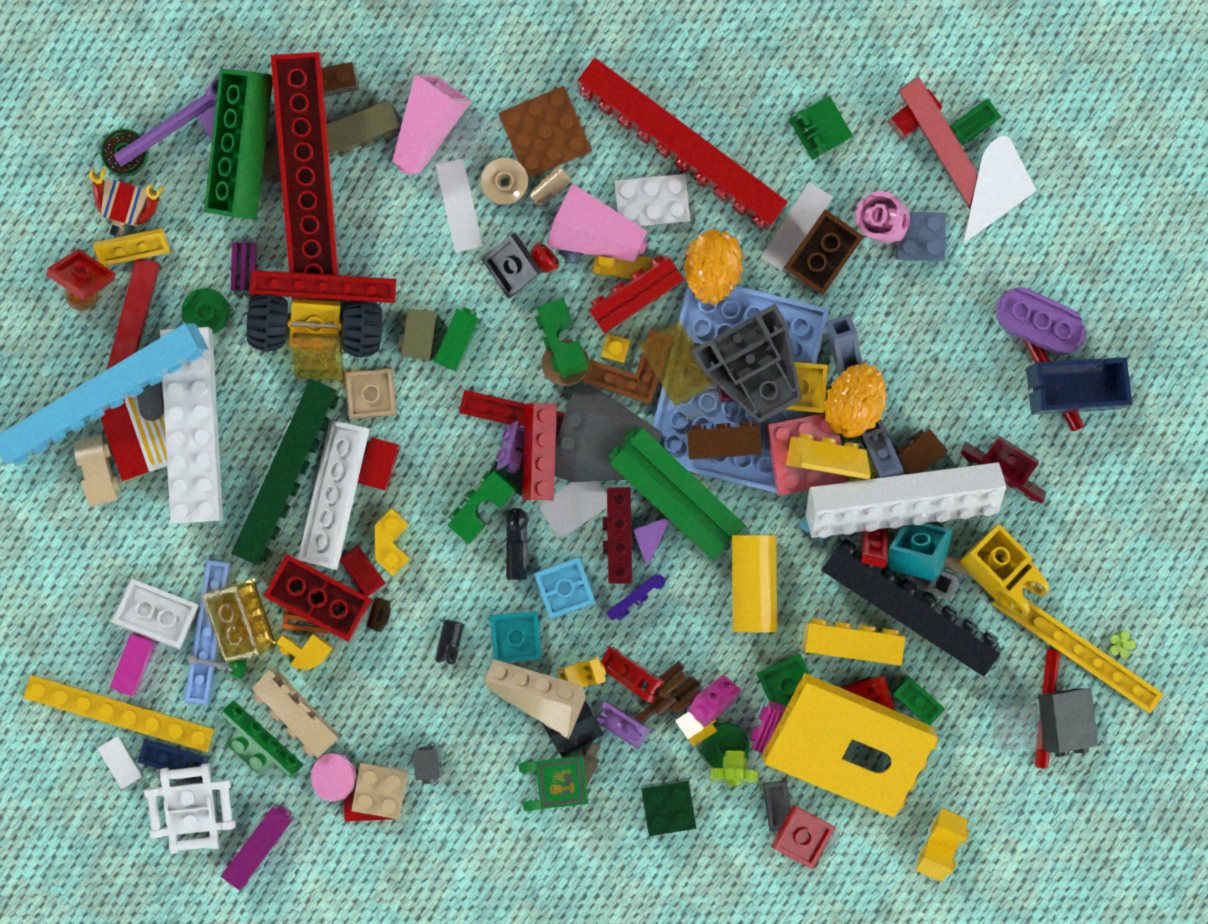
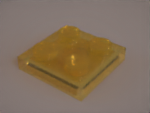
M293 332L291 339L295 378L343 380L344 368L341 335Z

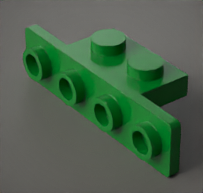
M232 701L221 711L220 714L237 729L226 742V745L257 774L261 776L274 763L291 778L303 766V763L294 754L286 749L278 739L274 738L235 701Z

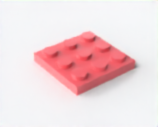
M826 413L765 424L778 495L809 490L810 487L848 482L847 476L786 466L791 437L799 438L800 433L813 435L814 441L822 442V438L835 439L836 445L842 446L840 434L835 433L825 420Z

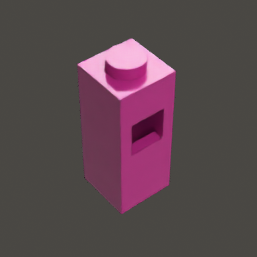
M137 633L130 634L109 688L129 696H135L157 641Z

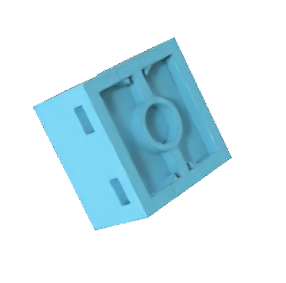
M580 557L534 573L550 619L596 603Z

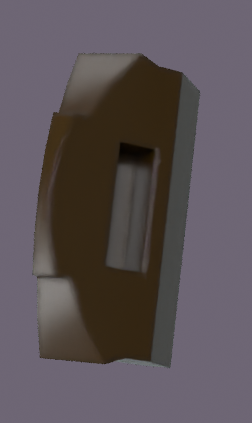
M375 597L367 628L378 632L383 630L390 617V600Z

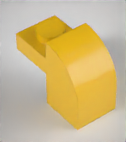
M316 633L312 634L304 647H301L285 634L276 642L281 646L279 650L289 658L292 655L295 657L290 666L300 670H308L320 665L335 648Z
M599 657L586 659L556 669L559 679L579 684L581 687L606 682L605 668L600 662Z

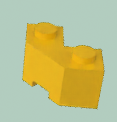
M391 508L375 525V560L392 576H395L411 560L395 543L411 524L394 508Z
M942 808L930 828L931 834L927 844H924L921 849L915 871L941 882L947 874L951 875L956 865V861H953L955 850L960 843L964 844L969 835V830L966 829L969 819Z

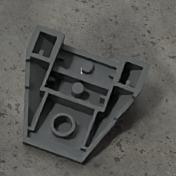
M776 303L691 350L702 372L758 423L802 400L790 344L788 325Z
M577 384L566 407L555 446L554 477L572 482L626 480L607 462L609 459L608 453L616 445L621 446L626 440L624 438L625 435L633 427L636 429L638 426L642 427L659 444L663 432L601 390Z

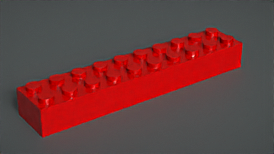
M321 52L270 55L289 272L339 275Z
M594 57L578 78L579 94L589 102L593 99L598 103L600 111L607 116L613 114L617 117V123L626 130L633 129L640 141L646 145L649 142L656 147L655 151L665 159L668 156L675 161L674 165L680 171L686 173L688 170L695 176L693 178L695 182L702 187L708 185L714 190L712 194L723 202L725 199L733 204L731 208L741 216L744 214L752 218L750 222L758 229L762 230L765 228L769 230L786 207L787 200Z

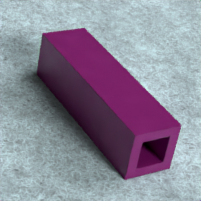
M280 804V806L273 805L220 877L240 891L294 820V817L291 816L292 811L283 804Z

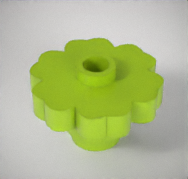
M726 751V755L723 757V768L711 769L710 780L725 782L727 786L738 787L743 783H758V771L747 770L745 752Z

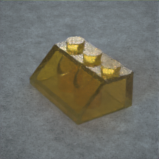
M254 578L201 595L224 663L260 655L277 646Z

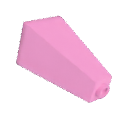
M416 74L413 79L392 160L399 165L398 169L407 175L422 172L472 102V100L436 75Z
M572 184L553 221L547 246L555 249L635 262L638 254L643 255L647 248L648 242L645 241L648 231Z

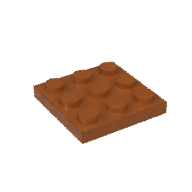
M564 86L498 113L518 162L525 168L528 179L592 152Z

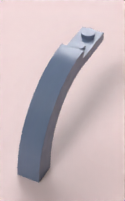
M849 314L826 321L830 347L838 377L848 367L861 364L862 362L857 331ZM879 420L875 423L876 426L874 428L868 429L862 435H859L864 448L867 449L879 478L903 475L902 465L882 420Z

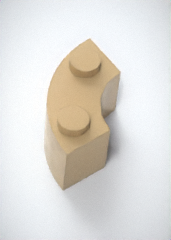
M102 434L73 441L76 464L81 466L84 478L81 484L89 506L118 500V489H121L118 476H114L110 462L112 451L109 442L105 443Z

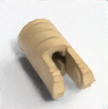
M557 166L531 192V199L534 201V204L540 207L552 197H556L568 184L572 183V180L560 166Z

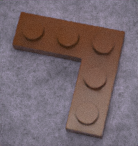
M650 329L635 374L590 359L589 369L582 382L650 405L673 336Z

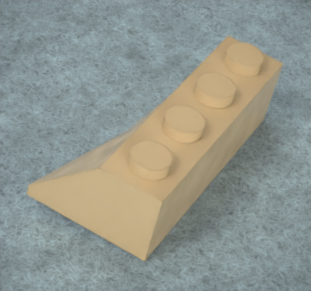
M493 659L484 679L490 692L514 707L520 708L527 715L538 719L545 726L556 730L569 740L586 699L581 685Z
M276 667L268 670L252 687L255 692L253 694L255 699L262 705L264 703L268 705L271 709L269 712L271 716L278 722L281 720L288 727L286 729L287 733L295 740L297 738L300 739L304 744L302 748L310 757L315 755L318 759L341 737Z

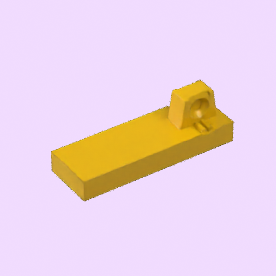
M163 228L94 242L93 246L99 263L104 266L170 253L171 248Z
M595 255L592 274L632 280L631 274L640 268L644 271L652 266L650 262L655 258L638 256L635 262Z

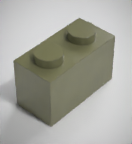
M408 308L407 314L403 313L401 328H405L404 338L400 337L398 351L402 352V357L432 361L438 317L437 312Z

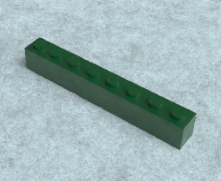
M311 378L309 379L231 554L255 565L267 562L271 553V549H268L272 540L276 541L281 531L278 525L282 518L286 519L291 509V506L288 505L291 496L296 497L301 484L298 483L301 474L306 475L310 467L309 456L311 452L315 454L319 447L320 440H318V436L321 430L325 432L329 425L330 418L327 416L330 410H335L340 400V397L337 396L338 390Z

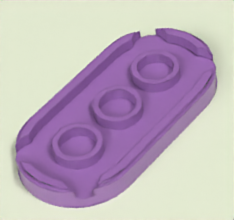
M1024 287L1010 289L1001 295L996 304V317L1000 326L1005 331L1053 354H1070L1080 348L1085 340V325H1083L1082 318L1076 311Z

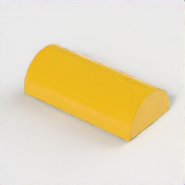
M732 535V632H778L777 535Z

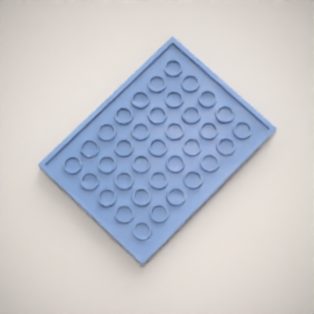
M687 285L653 423L655 428L663 432L660 445L689 472L777 493L765 424L803 417L804 412L782 410L765 421L758 423L735 401L720 403L717 385L702 372L691 350L776 303L788 325L794 362L816 364L829 309L738 286L734 287L735 290H731L730 296L724 297L717 305H712L710 302L704 304L700 302V299H696L695 294ZM754 421V426L760 425L761 455L689 460L687 430H692L693 425H706V429H715L716 424L730 423V427H740V422Z

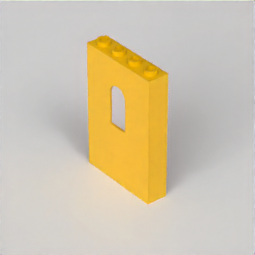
M804 673L762 756L764 765L895 818L897 812L903 809L906 802L905 797L909 791L914 789L917 781L916 777L920 771L925 769L928 761L927 757L931 751L936 749L939 738L933 726ZM853 739L887 753L891 758V765L886 771L877 773L844 760L842 757Z

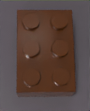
M824 209L782 269V272L821 298L864 236Z

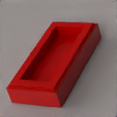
M359 545L340 558L339 561L365 596L369 597L386 584Z

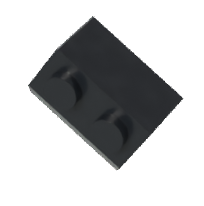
M586 700L569 740L556 730L545 726L542 722L561 757L604 735Z

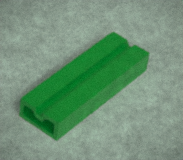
M640 426L637 429L633 427L625 435L624 438L626 440L621 446L616 445L608 453L609 459L607 462L714 561L726 548L727 543L732 539V535H738L746 525L646 430Z

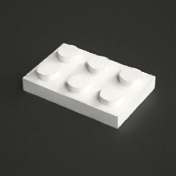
M686 174L614 181L617 212L638 226L645 227L690 222Z
M131 579L112 623L180 650L199 605Z

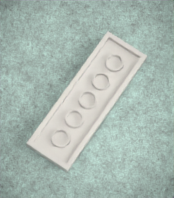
M330 420L298 560L330 569H338L369 435V428Z

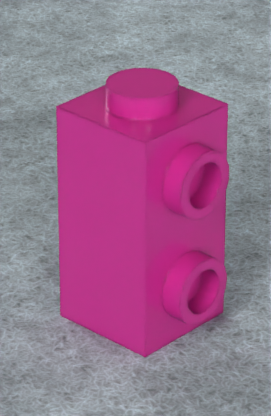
M723 674L696 696L688 712L706 727L733 705L741 689Z

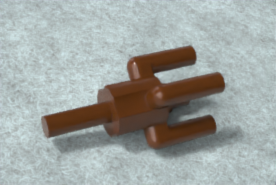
M677 661L659 676L664 683L661 688L656 690L654 701L652 703L648 702L650 705L634 718L643 723L654 713L663 716L671 709L675 713H681L702 692L696 687L700 684L699 681L692 677L677 689L678 686L688 679L682 671L685 667L680 661Z

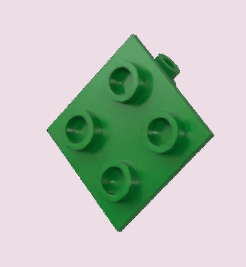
M830 95L807 109L798 111L795 116L788 119L812 160L853 137Z

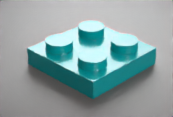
M538 611L490 615L493 657L495 660L516 662L542 659Z

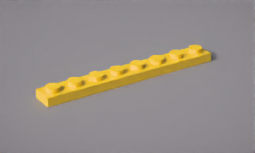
M995 599L991 602V605L1147 713L1151 714L1164 695L1029 600H1027L1030 611L1024 617L1014 615Z
M30 675L23 697L204 752L209 751L215 731L214 728L36 675Z

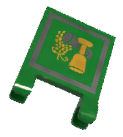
M583 756L519 764V771L521 773L537 771L540 797L539 800L523 802L524 811L589 804Z

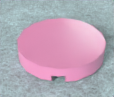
M338 753L323 755L312 768V787L323 800L331 802L344 800L350 792H353L356 786V768L345 755Z

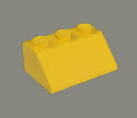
M801 433L799 438L791 437L786 466L870 480L867 451L858 449L859 444L845 442L844 446L836 445L835 439L822 438V442L814 441L813 435Z

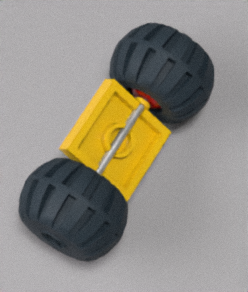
M254 295L249 299L247 312V342L253 348L264 352L280 349L286 344L288 325V328H290L289 346L337 348L338 331H341V348L344 352L355 357H368L377 353L380 349L382 308L376 302L350 300L343 306L341 323L339 321V301L292 299L291 318H288V302L284 297Z

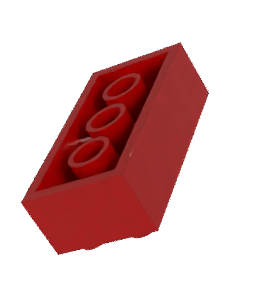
M288 554L285 555L263 595L269 601L348 643L351 642L373 602L369 597ZM302 582V591H297L296 594L292 593L294 590L291 588L292 584ZM323 593V603L313 604L315 600L312 597ZM341 604L345 605L343 608L346 610L345 613L335 616L334 607H340Z

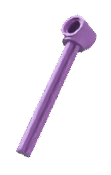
M219 77L215 78L211 82L210 87L205 89L207 92L205 95L115 153L114 157L122 167L216 105Z

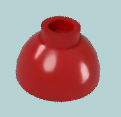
M537 242L532 247L530 254L543 271L542 273H550L559 268L557 257L545 244Z

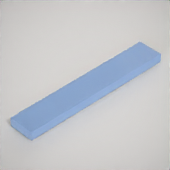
M207 559L192 649V655L199 659L216 662L232 564L230 562ZM200 663L190 664L185 702L209 705L215 670L214 666Z

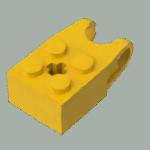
M997 524L988 531L958 562L991 597L1019 617L1026 616L1030 611L1027 600L1023 596L1022 588H1026L1039 596H1043L1049 591V584L1031 561L1032 557L1000 524Z

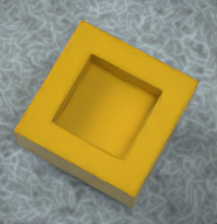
M607 334L601 357L624 363L630 340Z

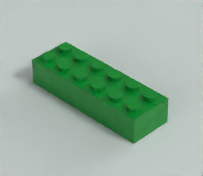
M220 68L204 212L257 220L271 93L273 89V79L270 74Z

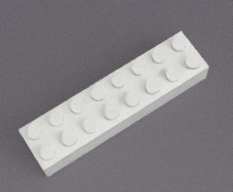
M209 327L198 328L208 347V350L201 353L202 357L192 363H189V361L182 365L183 368L174 374L168 373L162 376L171 524L223 521L213 331ZM174 329L160 330V338Z
M991 463L810 487L806 518L812 538H827L831 535H850L860 531L872 532L878 529L899 528L905 525H922L935 521L945 522L958 518L968 519L980 515L991 516L1000 511L1006 483L1000 464Z

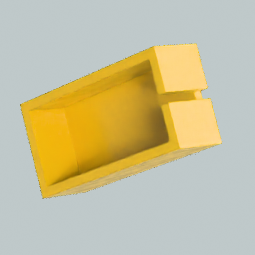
M811 618V622L805 621L801 650L807 653L902 666L905 636L900 635V631L896 629L883 628L882 632H877L876 627L859 624V629L852 628V624L835 621L834 626L828 625V621L825 619Z

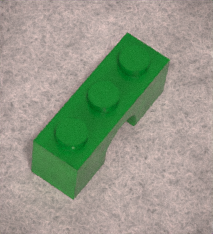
M564 298L537 307L539 315L535 319L539 330L544 329L547 335L543 337L546 350H552L554 358L550 359L554 372L559 371L563 379L588 370L589 367L580 341L564 343L559 340L563 331L574 327Z
M494 470L492 473L487 471L479 480L482 485L478 490L472 489L464 498L467 503L462 509L457 507L448 517L451 519V522L447 526L468 544L473 542L488 524L479 515V504L482 501H491L501 508L518 489L514 483L498 470Z

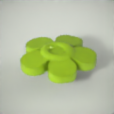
M1121 631L1119 636L1116 634L1111 635L1109 641L1115 645L1110 646L1109 652L1114 656L1119 654L1120 658L1125 659L1130 655L1128 649L1133 650L1136 643L1134 640H1128L1130 638L1128 632Z

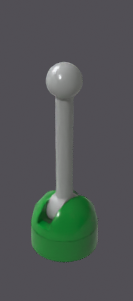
M195 655L188 657L190 664L200 663L228 669L232 677L243 680L247 663L245 660L235 659L230 664L199 659Z

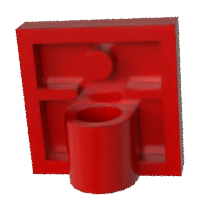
M884 675L869 677L840 687L895 710Z

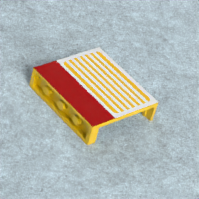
M129 396L125 398L124 404L104 411L105 415L100 419L122 482L133 480L135 477L167 466L164 414L156 421L144 419L139 412L137 396L132 398Z

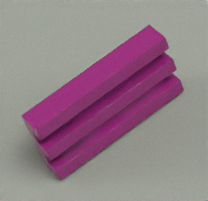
M232 242L230 290L250 291V286H246L247 248H251V275V270H256L257 243ZM238 248H241L240 286H237Z

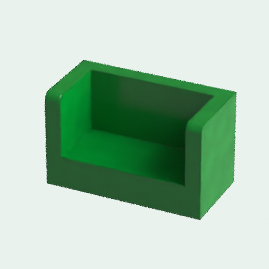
M908 675L890 692L920 718L923 723L930 726L945 710L942 705Z

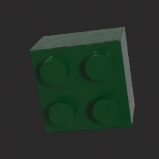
M688 778L641 786L649 836L697 829Z

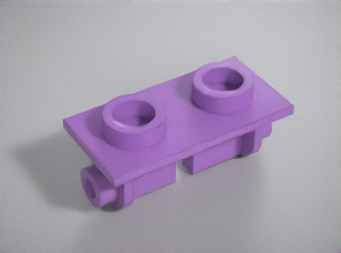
M519 421L507 426L503 431L502 439L504 443L496 456V461L498 462L496 470L498 471L507 467L508 472L516 473L520 469L523 453L516 451V448L524 450V426H518Z

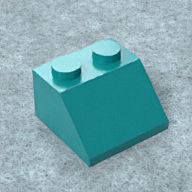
M928 523L902 526L889 547V569L935 582L944 567L953 530Z

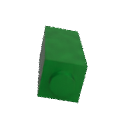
M465 307L462 311L456 309L435 357V363L458 372L480 321L479 318L475 317L477 312Z

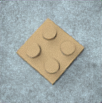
M361 762L352 811L400 819L408 771Z

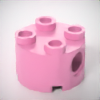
M884 191L872 192L866 199H862L856 210V223L863 234L882 244L893 243L904 238L910 224L909 208L901 200Z

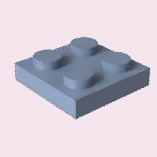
M909 212L910 224L904 238L897 241L896 260L945 261L946 213Z

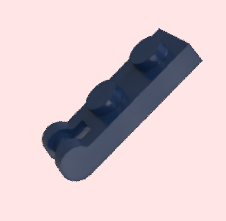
M144 739L137 763L158 769L169 768V770L187 768L189 760L196 762L195 767H201V764L209 762L210 757ZM202 776L189 777L195 780L203 781Z

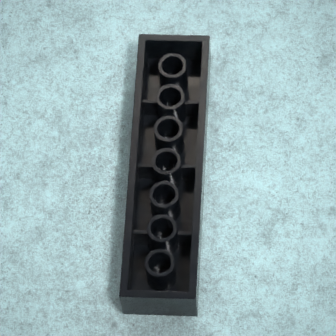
M840 538L837 539L822 562V572L985 677L1001 654L999 642H997L998 638L989 631L984 633L977 629L978 625L967 617L962 619L956 615L958 612L947 604L942 606L936 602L937 598L927 591L922 593L916 589L917 585L908 578L902 580L896 576V571L889 569L888 565L882 568L861 563V552L856 549L857 546L846 538L844 541Z

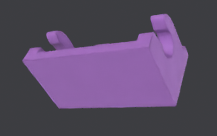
M604 701L601 705L604 712L601 716H596L595 720L610 732L636 749H639L651 728L614 704Z

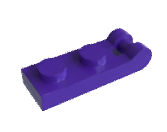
M660 574L653 575L607 611L606 614L611 620L617 618L620 621L630 613L628 610L630 606L634 603L639 606L649 598L647 596L649 591L653 588H662L665 585L664 577Z

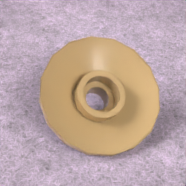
M498 158L491 161L485 167L481 175V186L484 194L492 202L499 205H510L524 196L528 188V175L525 168L518 161L511 158ZM503 178H507L510 181L506 187L500 184Z

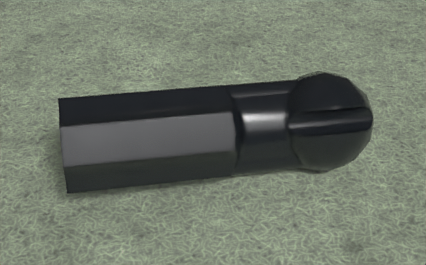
M512 508L505 516L507 580H527V525L529 518L526 511L521 508Z

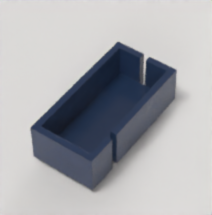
M1127 357L1106 358L1104 360L1037 362L1026 367L1028 389H1033V392L1029 393L1031 415L1119 410L1133 405Z

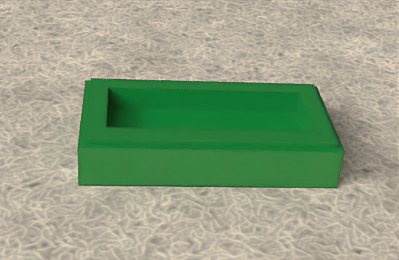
M987 98L949 127L963 146L1002 117Z

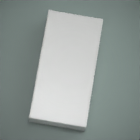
M119 735L97 748L121 789L143 777L142 772Z

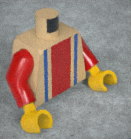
M95 167L89 172V177L93 181V196L97 210L101 213V217L112 221L109 235L121 237L126 225L137 228L156 213L159 202L158 196L164 191L162 186L156 192L153 189L154 182L148 185L146 189L108 178L104 181L103 178L106 175L105 168L101 169V175L95 173Z

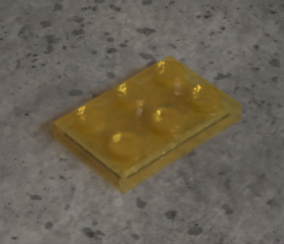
M680 320L638 345L675 407L715 384L702 372L691 350L696 347Z

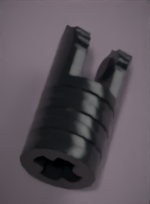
M444 619L435 656L436 662L441 663L446 660L451 665L456 663L464 623Z

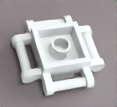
M209 763L193 768L160 769L162 787L144 790L149 807L150 838L169 836V850L171 854L179 853L181 850L207 847L219 849L218 830L236 828L235 820L232 819L229 795L230 779L214 781L211 777ZM198 776L203 778V781L171 784L172 779ZM215 789H218L220 793L223 817L221 821L218 820ZM164 795L167 827H161L157 796ZM210 832V838L178 841V834Z

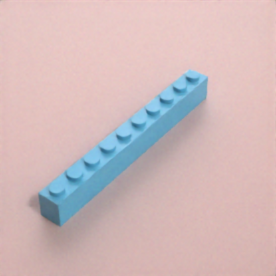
M184 323L0 434V456L4 464L15 463L17 466L29 460V455L48 449L47 445L51 442L57 443L67 437L66 433L71 430L75 432L86 426L85 422L88 420L101 418L105 415V410L109 408L114 409L124 404L123 400L129 396L132 398L143 393V388L147 385L153 386L163 381L162 376L168 373L174 374L183 368L182 365L188 361L192 363L202 357L201 353L208 350V347L196 323Z

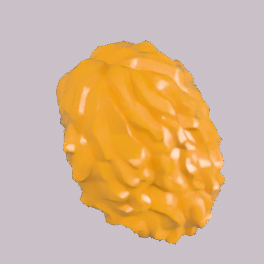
M710 229L698 235L695 241L688 244L689 248L684 253L686 260L683 269L686 272L684 278L688 282V287L695 294L696 299H700V302L704 304L710 302L712 305H717L724 297L730 296L731 290H735L734 287L741 281L740 274L744 272L742 259L745 255L740 249L737 238L731 236L728 232L720 233L717 229Z
M861 362V364L848 367L832 383V388L826 391L828 396L827 400L823 403L826 413L825 420L835 433L842 434L844 437L854 438L862 435L866 430L874 428L876 426L875 423L882 419L881 414L886 410V384L881 376L882 372L878 371L874 365L869 366L867 362Z

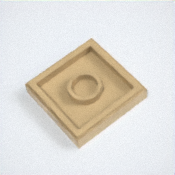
M393 368L345 372L349 420L397 415Z

